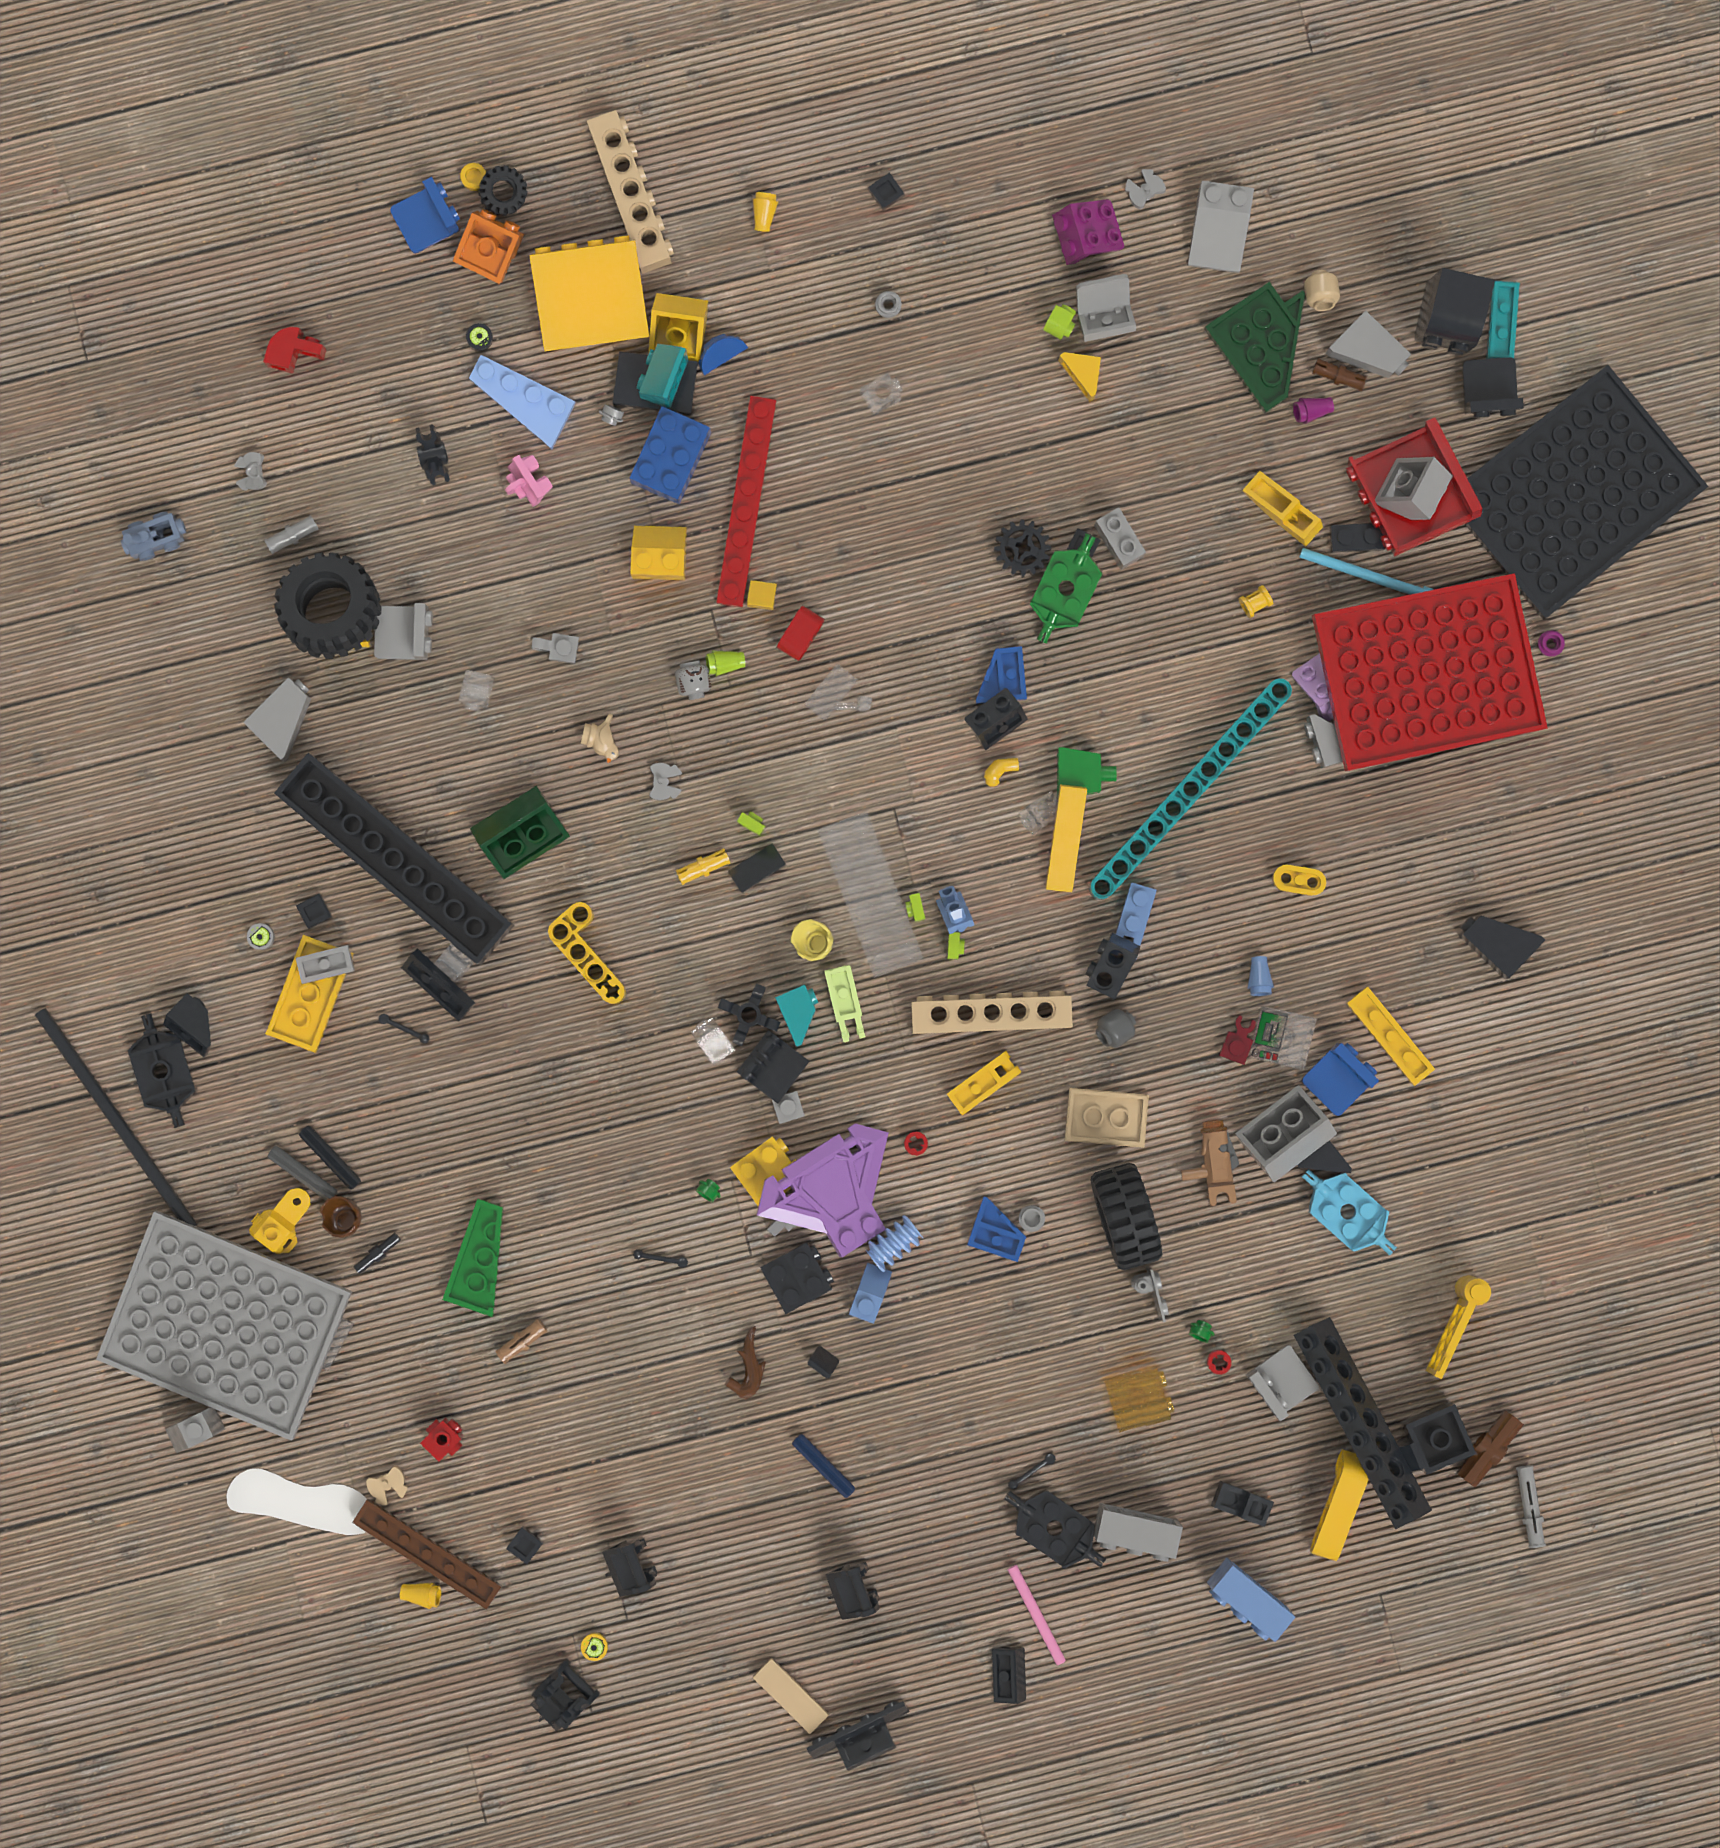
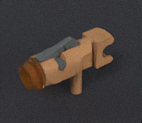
M1223 1120L1202 1122L1203 1128L1200 1129V1132L1203 1133L1201 1155L1204 1156V1164L1201 1165V1168L1181 1170L1182 1181L1206 1178L1209 1206L1217 1204L1216 1197L1220 1192L1227 1193L1229 1202L1235 1204L1237 1200L1232 1171L1239 1165V1161L1227 1132V1126H1224Z

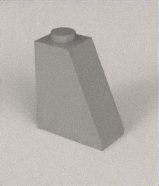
M1367 311L1326 352L1333 359L1386 378H1390L1394 373L1399 376L1408 367L1409 363L1406 360L1411 356V353Z
M289 677L243 722L284 762L290 757L311 698L306 694L309 689L299 679L294 682Z
M209 1407L166 1428L165 1431L176 1453L217 1435L225 1430V1427L217 1410Z

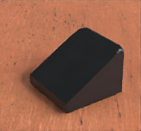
M818 1346L807 1363L826 1379H829L839 1364V1359L822 1346Z

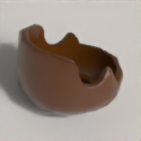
M334 1196L327 1199L320 1208V1213L323 1217L322 1227L333 1237H349L356 1233L361 1224V1210L352 1199Z

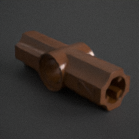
M1504 1410L1491 1428L1478 1437L1473 1444L1476 1454L1468 1457L1458 1468L1456 1474L1476 1488L1490 1468L1496 1466L1503 1459L1508 1451L1507 1446L1524 1424Z

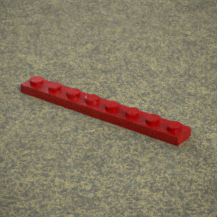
M750 396L716 601L720 605L743 608L777 403L775 399Z

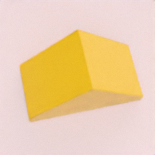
M1067 352L1062 353L1059 356V363L1088 401H1093L1097 390L1101 357Z

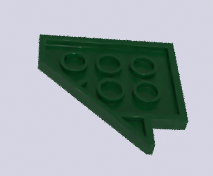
M1270 281L1204 328L1265 414L1288 397L1305 292L1302 290L1284 302Z

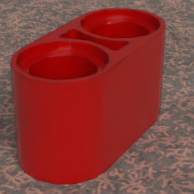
M802 605L776 648L795 660L800 661L825 619Z

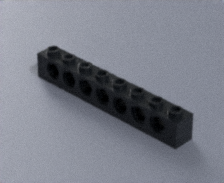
M1326 1318L1295 1334L1294 1337L1395 1530L1431 1512L1432 1509L1331 1318Z

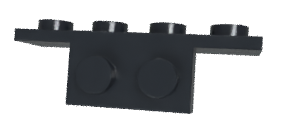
M899 1701L891 1702L884 1707L883 1711L877 1714L869 1713L861 1717L860 1722L852 1726L844 1725L836 1730V1734L828 1738L823 1736L815 1739L812 1745L806 1749L813 1758H816L837 1748L846 1769L850 1771L896 1748L886 1723L909 1713V1708L904 1701L900 1703Z

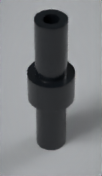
M394 1232L380 1245H374L368 1250L369 1254L353 1266L354 1269L361 1274L373 1263H379L387 1256L386 1253L401 1241V1238Z

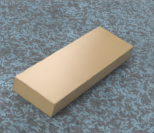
M772 1657L753 1676V1679L809 1734L828 1717L829 1713Z

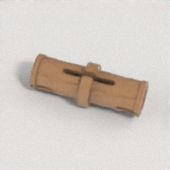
M537 1318L535 1322L519 1333L517 1331L513 1334L514 1338L495 1352L500 1360L507 1364L508 1361L521 1351L530 1349L529 1345L547 1333L548 1330Z

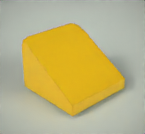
M751 580L747 607L774 610L777 584Z

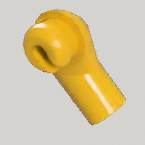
M1018 758L994 760L984 773L985 783L990 787H995L1000 783L999 778L1004 772L1019 771Z

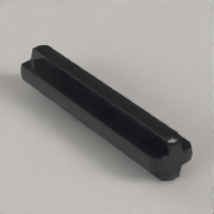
M308 1125L300 1131V1138L350 1190L360 1184L361 1179L311 1126Z

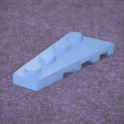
M480 355L469 377L476 386L521 422L530 432L541 439L550 449H553L576 404L575 401L483 355Z

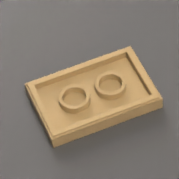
M1069 1088L1065 1141L1144 1148L1149 1095Z

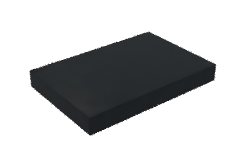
M619 351L613 405L660 411V405L641 399L639 395L640 390L636 389L641 374L646 375L649 365H646L648 355ZM688 360L670 410L679 414L691 415L698 361Z

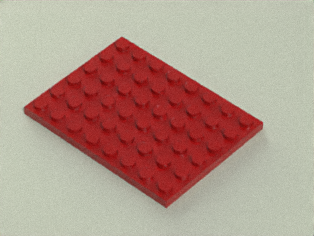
M1515 573L1312 615L1345 772L1548 729Z

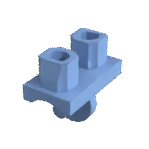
M954 886L939 890L941 898L936 900V903L949 934L963 932L967 927L974 926L961 891L956 893Z

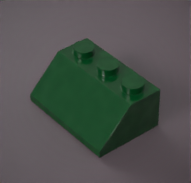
M537 785L470 828L478 845L503 879H506L570 837Z

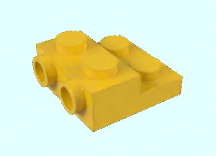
M772 1136L730 1167L757 1206H759L765 1179L773 1175L778 1182L785 1177L781 1169L796 1161V1159L791 1161L787 1156L786 1152L789 1149L781 1138L776 1140ZM788 1187L787 1189L783 1190V1192L786 1193L791 1189V1187Z

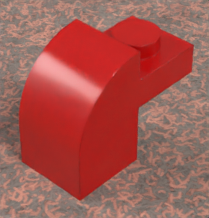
M288 327L278 331L270 339L263 362L268 368L293 374L298 354L324 360L327 350L320 344L321 341L316 338L306 336L305 340H303L304 333L300 328Z

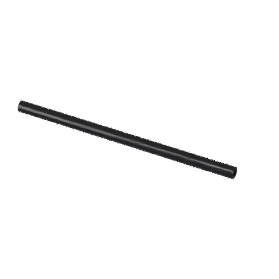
M44 1008L37 1012L35 1017L173 1214L177 1219L197 1226L198 1224L48 1010Z

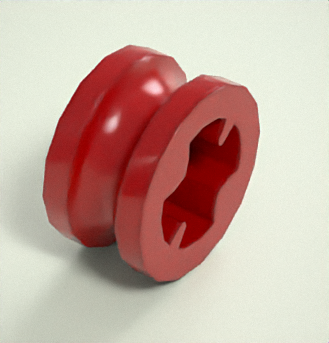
M912 1132L907 1135L904 1146L909 1154L918 1156L926 1151L928 1140L921 1132ZM915 1136L917 1139H923L924 1145H920L923 1147L920 1151H917L915 1148H909L908 1143L912 1142L910 1141L911 1137Z
M1214 1350L1208 1355L1207 1366L1213 1373L1222 1375L1230 1370L1232 1360L1225 1351ZM1217 1355H1223L1222 1359L1226 1361V1365L1224 1367L1221 1365V1369H1216V1365L1212 1363L1214 1357L1218 1358Z

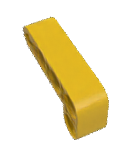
M575 903L551 923L548 935L603 1000L611 1004L620 1003L626 996L624 984L579 934L593 921L594 912L586 903ZM584 907L588 911V917L583 922H578L574 918L576 909ZM559 925H565L568 929V934L566 938L559 940L555 937L554 930ZM580 944L584 946L586 953L583 958L577 960L572 956V949ZM598 964L603 969V975L601 978L594 980L589 975V969L591 966ZM609 975L612 979L607 982L612 987L619 986L620 988L617 991L619 994L618 998L613 996L609 998L607 995L610 991L605 985H602L601 989L598 987V984L603 983Z
M1344 1449L1339 1453L1335 1466L1336 1478L1310 1547L1311 1554L1333 1561L1339 1559L1369 1479L1356 1453Z

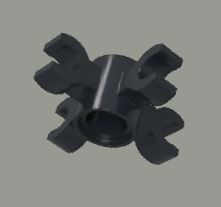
M433 424L429 425L430 434L428 435L421 434L420 428H416V439L421 444V446H417V453L426 478L430 480L432 485H436L435 477L437 475L444 476L445 481L449 482V471L444 466L449 464L448 456L439 432L436 431Z
M756 983L749 1002L741 1006L721 998L717 1008L736 1015L740 1022L732 1043L743 1046L750 1027L757 1024L773 1031H778L781 1022L762 1015L759 1008L766 987ZM747 1007H752L757 1012L756 1019L751 1023H747L742 1019V1011Z

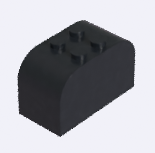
M1446 268L1439 270L1426 282L1415 331V341L1421 342L1422 347L1428 349L1448 348L1447 352L1455 355H1463L1464 352L1467 353L1475 348L1483 332L1495 279Z

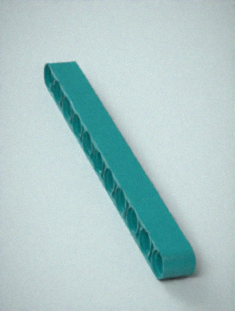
M1275 679L1259 694L1089 884V891L1092 897L1097 900H1104L1111 896L1281 708L1292 693L1291 685L1287 680ZM1274 685L1283 687L1285 691L1283 698H1276L1272 694V687ZM1260 704L1266 707L1267 716L1265 718L1256 716L1254 712L1256 705ZM1239 724L1248 726L1250 730L1248 737L1244 738L1237 734V726ZM1220 744L1230 745L1232 748L1230 757H1223L1219 753ZM1204 763H1210L1214 767L1213 776L1207 777L1203 775L1201 766ZM1185 783H1193L1196 786L1197 793L1195 796L1191 797L1184 793L1183 787ZM1174 802L1179 806L1177 816H1170L1166 812L1167 803ZM1150 822H1157L1161 825L1162 831L1160 835L1154 836L1149 833L1148 825ZM1139 841L1143 844L1144 852L1142 855H1134L1131 852L1130 845L1132 842ZM1115 861H1122L1126 865L1124 875L1114 873L1112 866ZM1099 880L1105 881L1109 886V890L1105 895H1100L1095 891V883Z

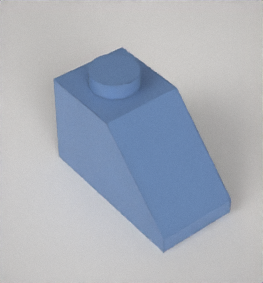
M867 1262L850 1307L849 1315L874 1324L892 1271L886 1269L885 1272H882L878 1266Z

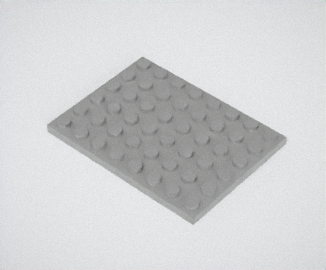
M154 1211L96 1360L292 1441L296 1436L352 1291L162 1212Z

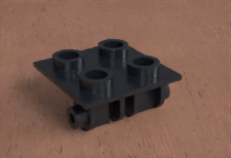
M768 1030L738 1069L737 1073L778 1104L810 1061Z

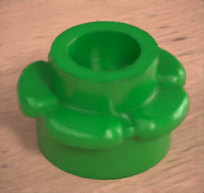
M710 1179L699 1181L696 1192L701 1197L711 1203L717 1197H721V1194L718 1192L720 1187Z
M1202 1320L1190 1323L1189 1335L1191 1337L1208 1343L1210 1337L1214 1336V1332L1211 1331L1212 1326Z

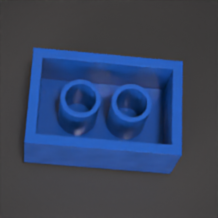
M661 406L629 478L631 484L680 505L710 438V427Z

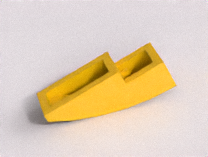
M1261 471L1243 489V492L1261 510L1304 546H1307L1323 528L1320 518L1302 506L1300 500Z

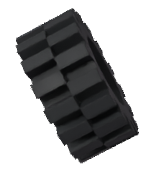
M505 165L490 169L483 176L478 191L481 203L486 206L485 209L502 216L513 214L519 210L524 204L528 193L526 190L527 183L526 181L524 182L523 175L516 172L515 168L511 169ZM506 181L512 186L513 195L509 200L500 201L494 196L493 186L496 182Z

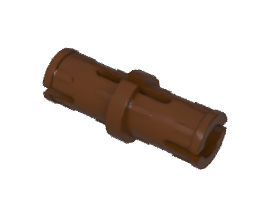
M1321 358L1317 359L1315 368L1312 371L1314 375L1316 374L1334 381L1333 384L1335 385L1343 384L1362 392L1368 377L1367 375L1346 369V365L1341 364L1338 366Z

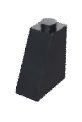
M1482 915L1475 918L1470 916L1460 926L1463 931L1458 935L1504 979H1510L1545 941L1540 935Z

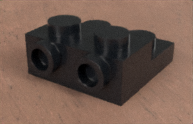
M807 1242L760 1267L785 1314L832 1290L830 1284L834 1280L827 1268L822 1270L818 1263L821 1256L815 1245L809 1246Z

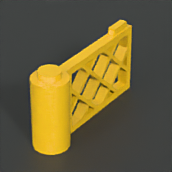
M1465 1275L1457 1280L1455 1293L1459 1299L1428 1363L1426 1372L1440 1379L1443 1378L1476 1305H1483L1490 1299L1491 1287L1483 1279Z

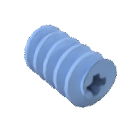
M905 1215L902 1216L904 1225L895 1221L893 1223L895 1227L894 1232L886 1228V1238L879 1234L876 1236L878 1240L877 1245L872 1241L868 1242L870 1250L867 1253L882 1272L886 1271L884 1262L893 1266L895 1264L893 1255L901 1260L903 1258L901 1249L910 1253L912 1250L909 1243L918 1247L920 1245L918 1236L923 1238L911 1220Z

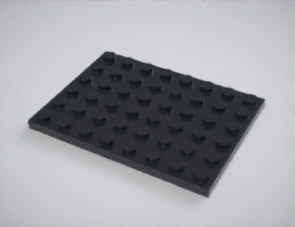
M1607 365L1467 478L1483 509L1480 517L1465 523V525L1506 575L1515 573L1519 591L1542 619L1545 620L1709 486L1611 367Z

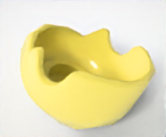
M809 919L801 921L794 927L791 943L800 957L809 961L824 959L831 952L833 936L830 929L824 923Z

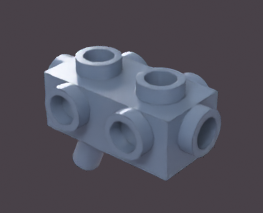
M161 512L152 516L153 520L148 522L137 521L127 526L128 529L122 531L123 539L121 540L126 555L130 554L134 559L139 558L140 561H146L154 558V552L164 549L165 552H170L180 548L179 543L185 541L182 534L187 533L182 519H177L172 513ZM171 529L173 533L171 536L164 537V531Z

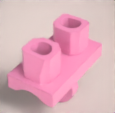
M518 455L512 458L513 462L507 467L511 474L506 476L510 485L506 487L505 491L508 495L516 493L519 499L526 496L532 507L541 502L543 496L553 486L546 476L535 481L531 473L537 471L539 465L533 455L524 458Z

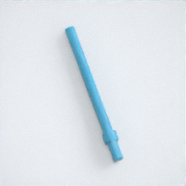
M1302 548L1299 558L1408 595L1434 590L1426 586L1421 588L1306 548Z

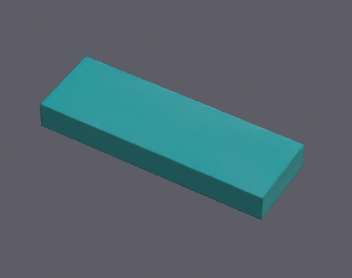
M1495 281L1490 300L1486 359L1514 358L1520 286L1518 282Z

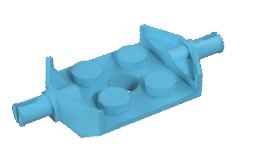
M1310 1169L1305 1171L1311 1178L1306 1174H1303L1301 1177L1314 1190L1309 1205V1213L1353 1252L1374 1244L1379 1245L1388 1255H1391L1393 1251L1387 1246L1395 1251L1397 1247L1384 1235L1389 1211L1383 1208L1347 1176L1348 1174L1340 1173L1322 1180L1311 1172ZM1345 1204H1351L1354 1207L1355 1212L1350 1219H1344L1341 1216L1340 1210Z

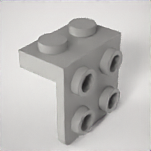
M1127 274L1089 280L1076 286L1077 314L1084 342L1136 331V323L1130 306L1129 278Z
M415 603V607L381 606V615L377 616L380 622L377 629H375V657L378 659L428 660V653L432 651V638L428 637V630L433 624V612L429 611V607L425 603Z

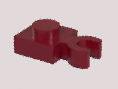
M1238 1015L1234 1023L1236 1032L1227 1031L1219 1056L1245 1065L1254 1041L1247 1038V1035L1254 1030L1256 1021L1251 1020L1249 1027L1243 1028L1241 1026L1243 1016Z

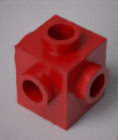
M445 1417L441 1422L436 1419L425 1430L428 1435L420 1444L440 1462L448 1453L453 1456L463 1446L460 1442L464 1437L461 1433L463 1428L454 1419L449 1421ZM441 1434L447 1437V1441L441 1438Z

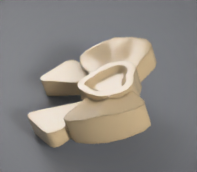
M395 1465L388 1473L378 1478L368 1477L366 1481L369 1493L376 1498L375 1502L381 1505L388 1504L385 1490L388 1491L392 1487L403 1498L408 1488L404 1485L405 1478L402 1470Z

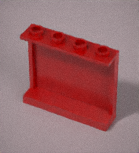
M1436 417L1426 421L1425 427L1355 460L1352 456L1348 458L1347 475L1352 483L1356 481L1360 489L1357 491L1359 499L1363 505H1368L1372 512L1369 514L1370 520L1375 528H1380L1383 534L1381 536L1382 544L1386 551L1391 550L1394 557L1468 523L1482 514L1483 508ZM1435 457L1452 475L1447 490L1441 497L1436 511L1430 520H1410L1376 504L1375 498L1396 458Z

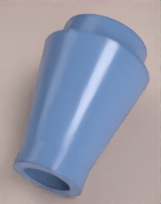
M1252 957L1247 989L1250 990L1251 996L1271 995L1274 985L1267 957Z

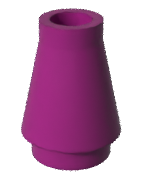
M1331 397L1299 398L1297 402L1293 403V414L1298 423L1303 422L1307 424L1319 417L1334 412V403Z

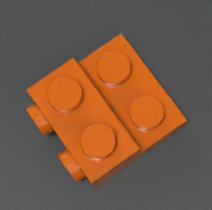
M482 209L481 212H472L453 262L501 284L511 260L517 254L524 233L519 231L520 226L508 220L502 223L496 220L497 215L489 210Z

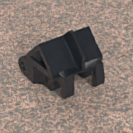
M644 1538L636 1539L629 1543L625 1540L602 1551L609 1569L605 1576H612L619 1597L635 1593L639 1594L656 1585L655 1577L658 1573L656 1567L651 1566L642 1569L637 1556L647 1546Z
M866 1562L851 1567L848 1563L825 1574L832 1592L827 1598H834L842 1620L867 1617L880 1609L878 1603L880 1599L877 1590L867 1592L862 1577L869 1570Z
M568 1658L534 1689L532 1693L534 1701L530 1704L540 1714L538 1721L541 1722L545 1719L555 1731L561 1728L566 1730L579 1714L600 1695L597 1689L594 1691L569 1665L571 1662ZM561 1673L587 1698L586 1700L580 1696L573 1700L561 1689L560 1686L565 1681Z

